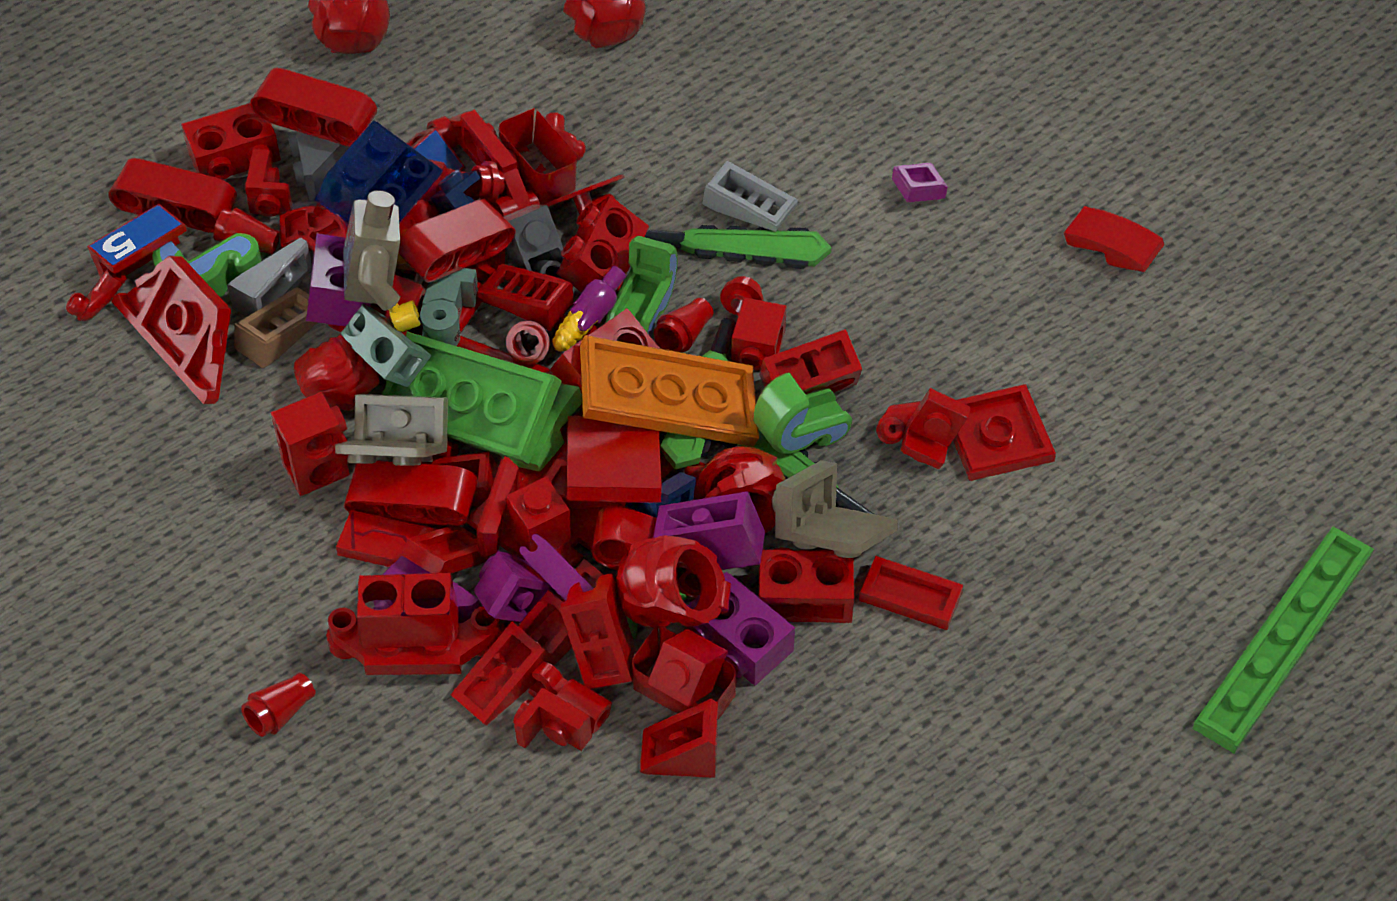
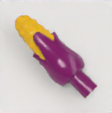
M613 266L602 280L595 279L587 284L579 298L573 303L574 306L564 318L563 323L559 325V329L552 339L553 346L557 351H567L570 347L574 346L576 341L581 340L595 323L599 324L604 316L614 307L617 301L615 291L626 278V274L620 268Z

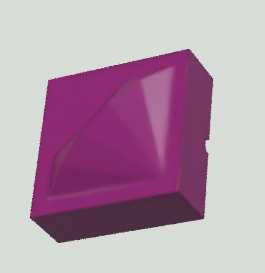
M932 163L894 166L891 179L907 203L945 199L948 186Z

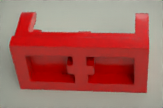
M613 573L599 576L595 582L596 587L590 591L583 592L580 582L575 583L569 589L566 602L560 604V611L584 685L589 689L631 682L633 679L632 660L637 650L626 615L622 610V603L619 600Z

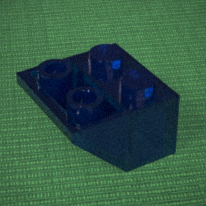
M373 120L328 171L315 200L332 213L338 214L349 224L354 201H367L369 193L384 191L394 197V204L399 208L400 224L440 177L443 170L377 121Z

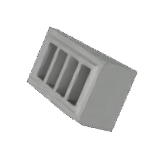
M726 161L705 186L702 205L716 212L776 232L797 206L798 199ZM743 195H745V196H748L749 198H748L747 200H745V199H743V198H741V197H742ZM757 200L764 202L760 208L754 205ZM772 205L780 207L774 216L767 212Z
M302 238L295 240L232 280L227 285L233 309L247 317L294 289L312 271L307 241Z

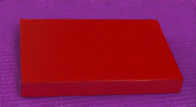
M568 416L567 500L583 502H661L662 486L658 430L583 418V416Z

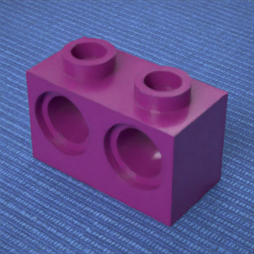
M317 234L306 321L347 326L362 304L371 307V303L344 300L343 248L345 237Z
M726 571L724 573L725 581L731 583L729 607L727 613L720 615L728 618L724 620L713 619L707 624L687 626V629L728 650L725 661L733 665L735 676L737 678L743 676L756 686L794 651L795 627ZM698 595L687 606L691 609L695 608L700 599V595ZM748 644H759V645H762L763 647L757 648V649H753V648L747 647L746 645H748Z

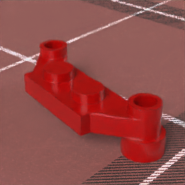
M475 109L449 119L443 116L427 123V130L436 127L451 148L460 144L476 165H481L484 161H493L497 168L503 172L505 181L503 193L500 195L501 197L497 198L495 203H490L503 217L531 205H540L535 193L532 190L526 191L519 174L520 167L515 153L511 149H506L498 139L494 127L490 123H485Z
M481 606L473 611L470 619L463 623H458L457 638L449 645L363 648L361 636L359 647L358 623L355 613L349 608H337L328 616L329 628L326 638L329 650L335 657L340 659L355 658L364 665L366 675L461 674L462 665L476 655L482 657L505 630V626L499 619L488 614L484 606Z

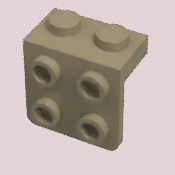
M355 395L354 440L335 444V453L348 454L349 463H376V460H388V456H393L394 465H421V462H433V455L447 452L448 397Z
M823 460L777 484L772 500L773 510L776 512L775 538L793 541V546L801 549L821 547L834 550L835 555L844 558L858 557L875 544L883 542V539L898 530V520L836 507L837 463Z

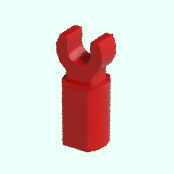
M542 662L532 672V677L537 681L529 688L528 693L535 697L543 687L589 714L592 733H596L609 717L612 702L574 679L566 680L560 671L550 663Z

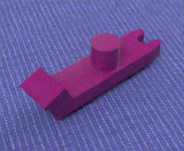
M533 534L532 539L538 546L536 551L530 552L526 547H520L519 551L524 559L565 601L570 587L577 582H580L583 592L593 589L538 534Z

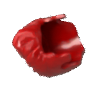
M341 334L337 337H330L328 341L321 343L316 348H309L294 362L297 384L306 398L322 392L330 407L337 405L339 409L348 411L355 409V395L368 394L378 386L380 374L351 348L352 345Z

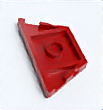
M168 256L156 265L153 272L145 273L135 280L136 287L127 293L116 294L111 302L203 404H215L219 400L231 308L182 256Z

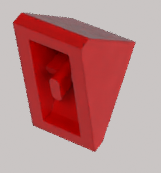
M709 699L643 729L640 772L647 775L715 778L718 702Z

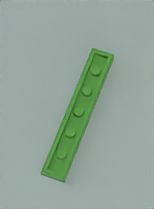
M1333 526L1195 720L1192 729L1235 754L1368 562L1374 549Z

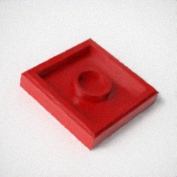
M1026 384L957 399V401L970 406L968 419L953 439L969 481L1055 462L1056 452Z

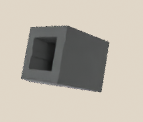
M298 131L288 132L292 157H301V162L293 163L297 187L306 186L309 202L317 201L352 164L350 146L337 144Z
M531 205L504 216L516 230L515 237L506 247L507 254L514 266L563 279L557 274L564 259L561 256L563 246L548 206Z

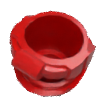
M309 0L308 8L314 15L312 21L313 32L317 39L326 48L330 49L332 53L357 54L371 52L380 45L386 36L390 20L387 0Z
M566 0L563 12L575 21L574 33L585 42L589 41L593 48L618 45L621 42L631 40L643 24L646 6L645 0Z
M738 446L724 449L716 454L703 467L695 487L699 499L747 491L748 493L752 492L750 497L766 534L772 530L776 522V512L772 506L776 485L786 479L781 468L777 465V457L757 448Z
M664 535L638 541L630 545L629 554L622 560L616 576L617 593L622 603L624 614L635 623L646 627L655 628L657 625L660 628L661 625L666 628L671 622H678L683 626H699L707 624L720 614L728 612L731 583L725 581L724 573L717 563V556L713 551L695 540ZM678 560L684 562L693 574L698 575L700 581V599L693 609L683 602L679 592V583L676 575Z

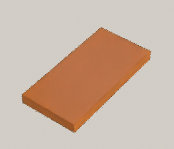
M587 335L584 336L580 344L583 418L751 447L758 441V427L753 421L756 405L753 366Z

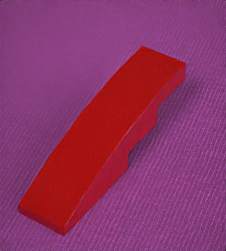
M585 559L575 569L593 588L596 587L595 582L599 576L604 575ZM548 590L518 626L514 622L507 626L450 695L486 726L537 681L532 677V672L542 662H547L554 666L572 648L560 611V604L566 601L557 592L553 594Z

